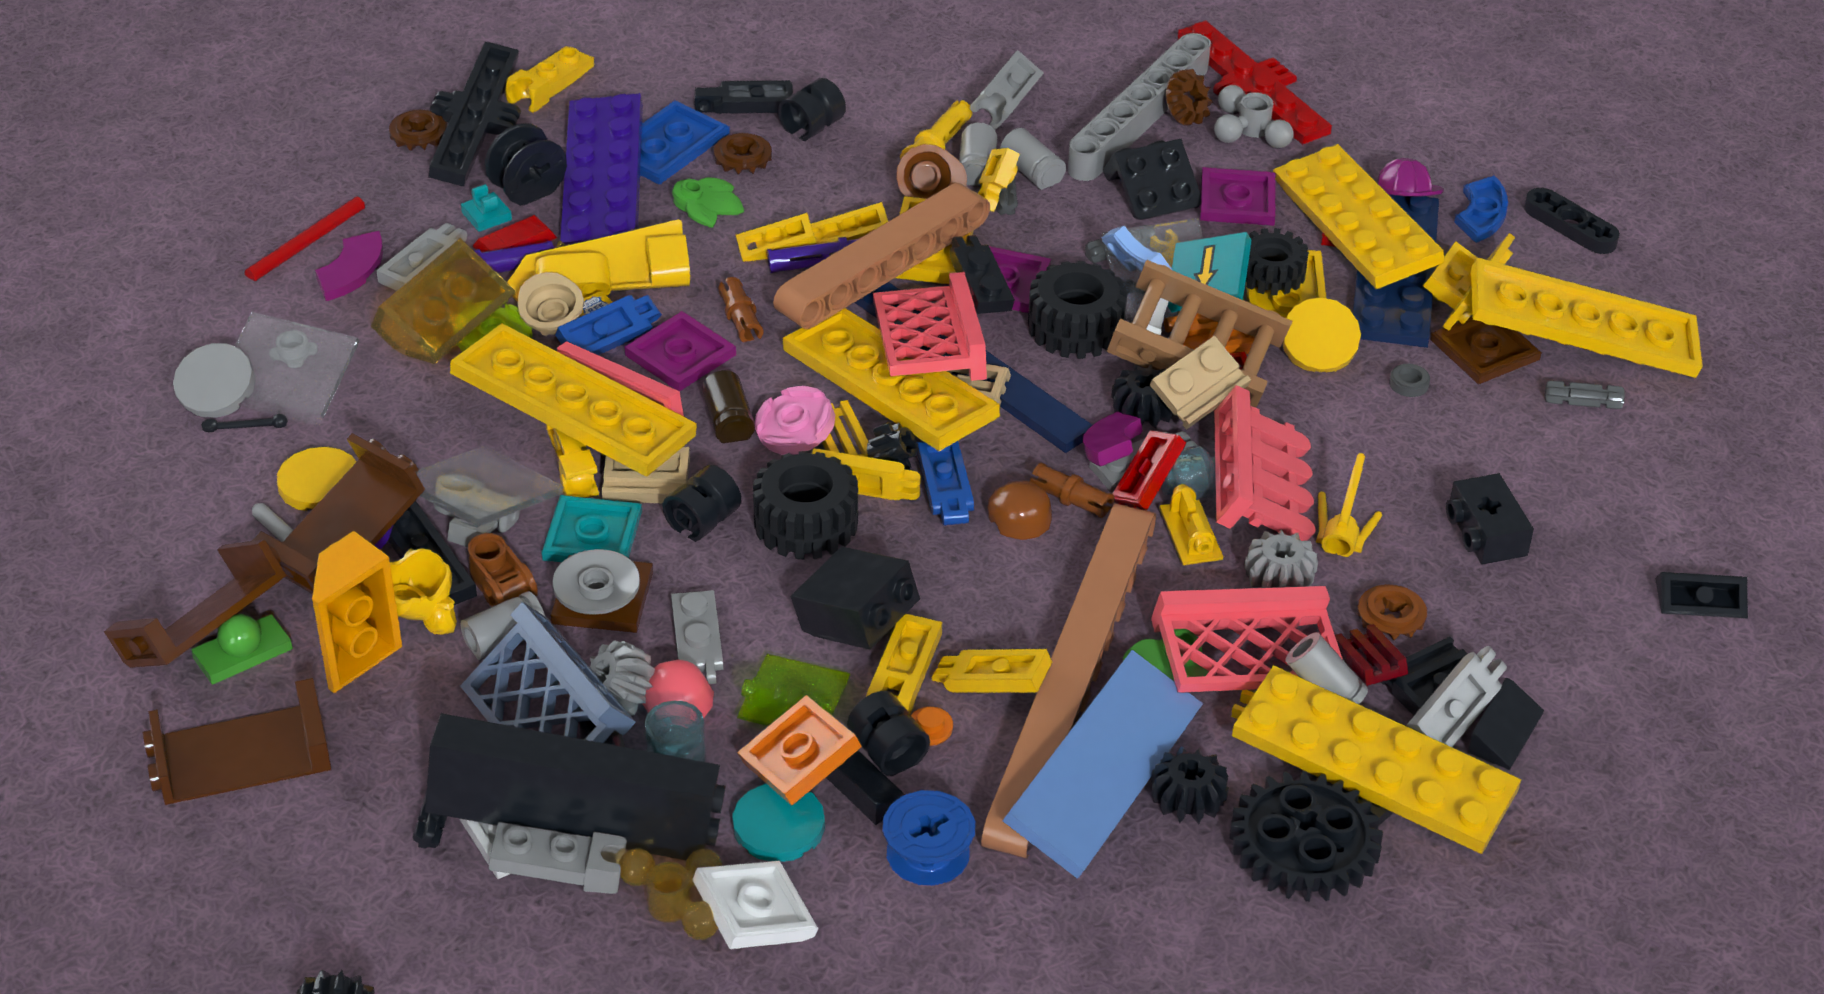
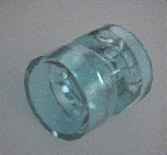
M675 700L663 702L653 707L647 714L644 723L646 751L706 762L705 726L703 715L699 709L690 703Z

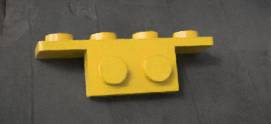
M1508 233L1487 260L1505 265L1513 254L1508 248L1515 237ZM1456 241L1444 255L1445 262L1437 265L1423 285L1437 300L1445 302L1454 309L1442 326L1448 331L1457 320L1464 324L1473 314L1471 267L1476 256Z

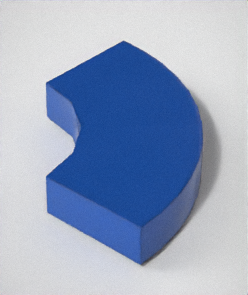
M1495 175L1464 185L1463 193L1469 200V205L1466 210L1455 215L1454 223L1475 243L1493 235L1502 226L1506 218L1508 196L1504 186Z

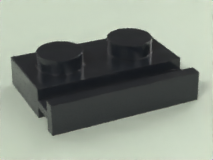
M1447 637L1405 657L1408 668L1407 675L1381 682L1383 685L1388 684L1392 688V695L1413 716L1462 658L1468 654L1464 649L1458 650L1453 645L1454 640L1451 637Z

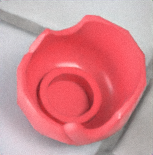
M673 660L655 666V672L649 681L653 688L646 691V704L642 703L647 713L657 722H669L676 727H687L702 721L712 708L714 691L702 671L693 663L685 660Z

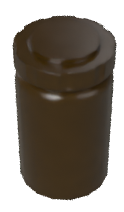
M727 370L712 373L704 380L702 391L717 439L723 444L749 440L755 431V424L740 377L736 373Z

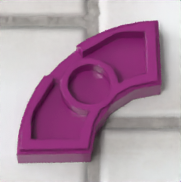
M380 231L343 239V250L339 257L329 265L315 270L317 282L326 301L339 298L361 287L366 283V279L374 270L379 268L383 258Z
M1115 412L1093 424L1083 437L1087 458L1095 465L1101 467L1131 455L1133 452L1131 439L1143 432L1141 419Z

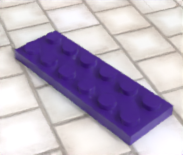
M641 93L618 94L616 96L582 98L569 101L566 146L567 168L564 176L561 247L638 229L643 114Z

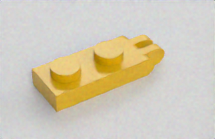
M813 448L811 454L816 452L825 453V457L830 458L834 456L841 460V465L847 464L852 469V475H856L858 494L890 500H916L920 497L919 485L921 475L916 471L906 470L900 462Z
M1047 649L962 650L958 656H943L941 658L938 668L932 675V681L943 683L944 687L953 693L1038 692L1052 664V660Z

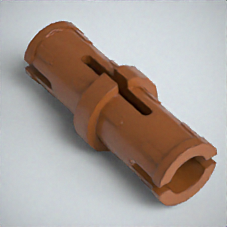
M736 277L726 278L725 281L728 284L729 290L727 291L725 284L721 282L718 286V292L725 302V314L728 320L732 318L742 342L755 340L751 333L752 329H754L757 337L761 339L764 334L763 328L755 315L756 306L753 300L746 295L740 279Z
M1039 463L1032 473L1039 478H1030V482L1044 489L1046 493L1060 498L1061 504L1066 506L1073 504L1097 515L1101 519L1112 508L1106 505V503H1114L1113 494L1106 493L1084 483L1083 477L1076 474L1068 476L1048 467L1044 463Z

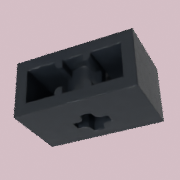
M1500 473L1453 481L1451 496L1446 502V514L1450 523H1457L1462 531L1465 549L1468 552H1474L1481 565L1528 556L1534 528Z

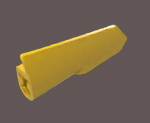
M677 219L525 255L503 289L518 302V294L525 281L536 274L544 272L558 273L567 277L582 291L583 299L599 291L608 296L611 291L689 286L690 265L686 235H683L682 221Z

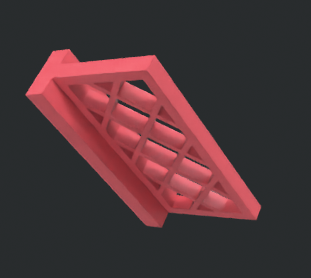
M965 272L949 273L950 286L873 293L874 307L890 376L968 369L971 381L987 379L986 344ZM917 310V311H920L921 313L915 314V313H912L911 311ZM939 317V318H942L943 320L937 321V320H934L933 318ZM898 320V321H901V322H904V323L901 324V325H898V324H895L894 322ZM917 328H922V329H925V331H924V332H920V331H917L916 329H917ZM939 335H944V336H947L948 338H946V339L944 340V339L938 338V336H939ZM902 338V339L908 340V342L902 343V342H899L898 340H900V339ZM922 346H926V347H929V348H931V349H929L928 351H926V350H923V349H920V348H921ZM945 353H947V354H950V355H953V356H942V355L945 354ZM905 357H908V358H911V359H913V360H902V359H904Z
M1326 586L1160 591L1151 617L1154 631L1161 632L1178 693L1258 689L1271 670L1266 664L1273 656L1288 665L1285 660L1289 651L1281 647L1284 642L1289 638L1298 643L1307 636L1296 629L1298 626L1317 624L1320 635L1342 658L1326 610L1330 601ZM1273 628L1282 635L1274 643L1255 630ZM1174 629H1187L1197 635L1198 639L1192 645H1189L1175 636ZM1233 630L1241 636L1232 644L1214 631ZM1246 640L1266 651L1260 661L1240 649ZM1205 641L1225 653L1218 662L1198 651ZM1233 658L1251 671L1248 675H1236L1224 666ZM1190 659L1209 671V673L1201 677H1187L1184 665ZM1291 670L1290 673L1298 676L1293 670Z

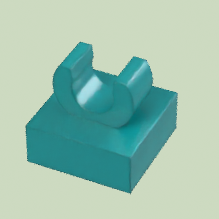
M486 184L472 189L473 200L461 203L462 214L478 232L512 220L511 210L495 192L488 194V186Z

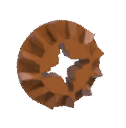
M1387 584L1372 587L1362 594L1358 603L1357 615L1362 617L1363 628L1374 624L1382 633L1390 634L1395 641L1400 634L1412 638L1416 630H1423L1427 618V607L1422 598L1412 590L1398 585ZM1385 608H1388L1391 612L1400 611L1399 618L1392 614L1384 615Z

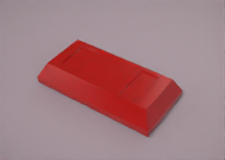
M533 215L477 239L472 246L475 250L480 249L481 253L544 243L552 241L557 237L538 217Z

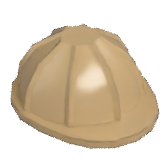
M544 272L532 276L521 286L518 294V309L521 319L527 326L541 332L544 336L555 335L559 326L579 318L584 306L583 294L579 287L567 277L558 273Z

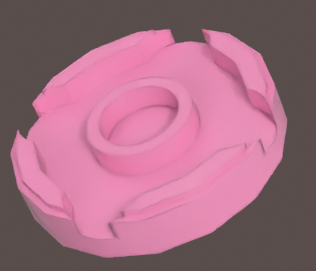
M809 386L789 387L780 391L781 396L772 400V397L767 399L756 413L754 424L760 442L770 451L781 455L787 453L796 455L799 454V451H809L817 447L827 439L835 423V413L830 400L826 398L821 390Z

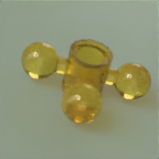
M640 848L630 849L621 856L618 863L621 866V879L631 886H647L648 910L653 918L667 923L682 919L684 931L691 938L697 940L708 939L717 932L718 927L714 921L710 905L705 901L693 903L690 898V888L695 885L692 879L697 868L723 866L722 860L716 852L706 848L695 850L688 856L685 867L675 862H662L656 865L653 856L648 851Z

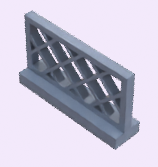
M524 602L511 613L517 624L460 685L486 720L492 723L524 729L539 727V731L551 733L552 725L566 724L564 736L576 738L578 723L591 720L596 727L584 740L603 743L614 730L624 736L636 723L552 622ZM524 639L527 643L524 661L511 662L513 650ZM548 668L546 687L532 688L535 669ZM522 671L520 690L507 692L509 673ZM491 675H497L494 694L482 695L478 689ZM569 694L568 712L554 715L556 696ZM544 697L541 717L528 718L530 700ZM518 701L515 720L503 721L505 702Z

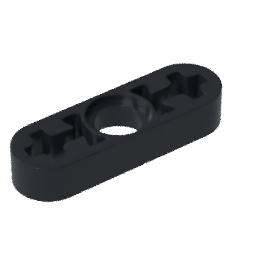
M1534 188L1527 193L1524 209L1529 216L1591 252L1609 254L1616 250L1620 233L1614 225L1553 190ZM1563 220H1574L1579 224H1571Z

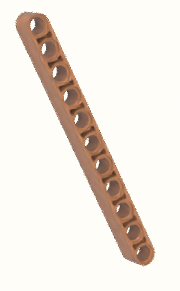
M1116 503L1113 505L1051 657L1052 664L1036 694L988 812L982 834V847L1028 859L1027 847L1029 841L1002 820L1077 723L1079 712H1085L1092 694L1090 692L1091 681H1097L1103 665V651L1109 650L1115 634L1113 632L1114 622L1120 621L1126 606V592L1131 593L1137 577V564H1142L1148 549L1147 538L1148 536H1153L1156 513Z

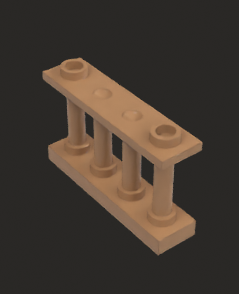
M1146 260L1136 288L1146 291L1132 323L1123 319L1119 320L1107 352L1144 368H1148L1152 364L1154 370L1168 369L1194 350L1183 344L1198 313L1218 322L1213 336L1215 335L1224 347H1226L1233 329L1255 337L1241 371L1251 379L1249 385L1244 389L1250 391V406L1256 408L1268 383L1267 380L1257 377L1269 344L1278 348L1281 347L1292 321L1274 311L1265 310L1177 273L1165 265ZM1160 298L1182 307L1169 338L1146 330Z

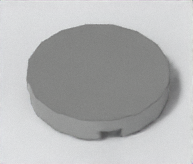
M211 343L196 348L184 357L175 371L173 386L177 399L185 409L200 417L217 418L232 414L240 408L239 404L245 397L248 399L252 394L256 376L249 358L239 348L227 343Z

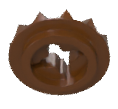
M1194 69L1175 72L1170 77L1166 87L1168 108L1173 117L1185 126H1190L1193 123L1202 124L1203 117L1210 116L1208 106L1213 103L1207 93L1211 87L1204 86V75H1196ZM1189 92L1190 95L1194 97V102H1192V99L1188 98L1187 95H1184V93Z
M428 110L408 111L398 115L390 123V139L395 140L397 147L406 145L410 151L416 146H421L425 150L427 144L439 146V141L442 139L447 128V122L443 120L442 116H438Z
M748 133L732 134L716 143L714 147L716 165H722L725 172L734 168L738 175L743 170H748L754 174L756 167L766 169L767 161L772 160V148L767 140L758 135Z

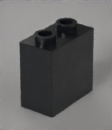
M841 546L791 595V599L802 631L814 637L871 650L920 600V596L908 560Z

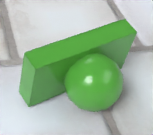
M236 614L219 626L216 639L195 647L191 651L193 659L213 685L292 650L293 647L291 639L272 614L257 621L248 615Z

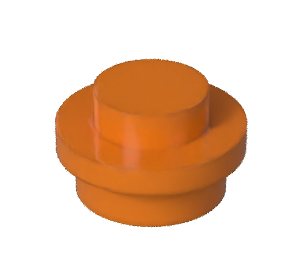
M923 707L911 714V717L929 735L930 746L938 745L951 736L953 720L945 710L938 707Z

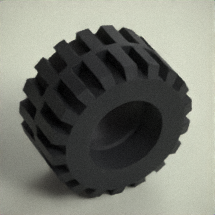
M1066 261L1061 262V265L1053 264L1048 266L1046 271H1040L1036 275V279L1032 280L1030 285L1028 313L1030 336H1035V343L1038 346L1046 344V351L1052 354L1056 350L1061 351V357L1069 358L1070 353L1077 354V359H1086V353L1090 352L1093 357L1100 356L1102 348L1107 351L1119 320H1125L1127 288L1124 287V281L1120 277H1115V272L1112 270L1103 269L1102 265L1096 263L1087 264L1086 261H1077V263Z
M799 451V454L796 455L787 453L781 455L780 460L772 459L769 461L767 468L759 470L757 479H754L753 483L754 528H756L757 537L759 540L764 539L765 546L770 550L778 546L779 555L787 557L789 552H794L795 559L804 560V554L812 553L813 559L822 558V551L825 550L830 555L834 554L838 550V544L846 547L851 542V536H855L858 524V480L856 475H852V469L847 464L841 465L840 459L834 456L827 458L825 453L820 452L808 454V451Z

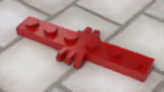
M1207 21L1198 22L1178 30V40L1190 33L1202 34L1209 38L1211 42L1209 66L1222 76L1220 82L1215 84L1213 92L1217 96L1224 87L1229 85L1239 86L1244 90L1245 94L1258 92L1268 95L1273 100L1272 119L1287 121L1293 128V137L1302 145L1331 134L1332 125L1285 87L1295 83L1297 76L1289 72L1284 65H1280L1277 59L1270 58L1259 63L1255 62Z

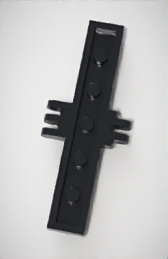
M485 41L463 92L456 90L452 93L444 91L436 93L430 110L434 114L442 116L443 120L448 122V126L429 166L428 178L464 187L486 134L490 133L499 136L507 128L517 124L521 109L516 105L501 102V99L506 90L507 79L512 75L517 64L519 50Z

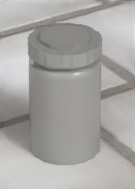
M985 123L970 124L962 133L959 161L964 166L967 175L966 185L982 186L979 184V180L991 150L997 149V133L990 125Z
M1025 128L1014 129L1003 139L1000 149L1009 148L1020 154L1016 163L1018 170L1040 190L1061 182L1066 172L1065 162Z
M527 591L519 595V597H514L461 620V632L465 643L478 660L487 657L517 624L511 613L522 602L545 616L540 602L532 592Z
M1319 632L1312 633L1303 638L1286 656V663L1300 678L1352 702L1360 704L1368 693V687L1359 680L1357 675Z

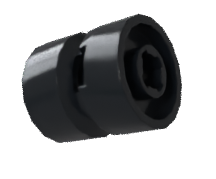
M826 78L816 79L802 88L801 91L783 100L778 107V116L785 131L792 135L800 129L808 131L799 137L803 141H807L823 131L825 125L830 126L844 117L846 112L843 94L832 81Z
M707 465L690 477L686 484L679 486L664 499L662 507L664 516L671 528L679 533L684 529L691 531L692 534L688 538L696 542L711 532L719 522L724 521L740 507L742 500L740 490L733 478L718 466Z
M889 691L875 692L863 698L848 717L847 728L856 735L862 748L868 751V756L886 776H894L919 764L928 752L930 746L929 735L913 717L909 716L907 709Z

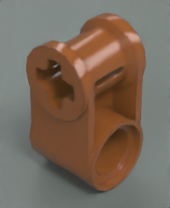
M484 533L471 539L468 544L470 577L491 607L514 597H519V595L527 591L532 592L536 597L538 596L537 585L531 571L517 558L502 537L493 533Z

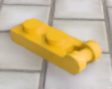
M905 614L894 627L866 697L875 692L887 691V688L900 691L899 695L895 696L907 709L910 716L942 636L943 622Z

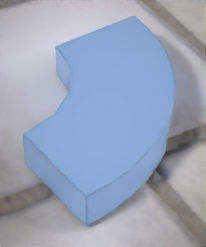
M1125 226L1111 229L1101 237L1107 248L1130 272H1133L1135 269L1142 272L1146 260L1165 265L1172 270L1161 253L1153 252L1144 247L1132 236Z

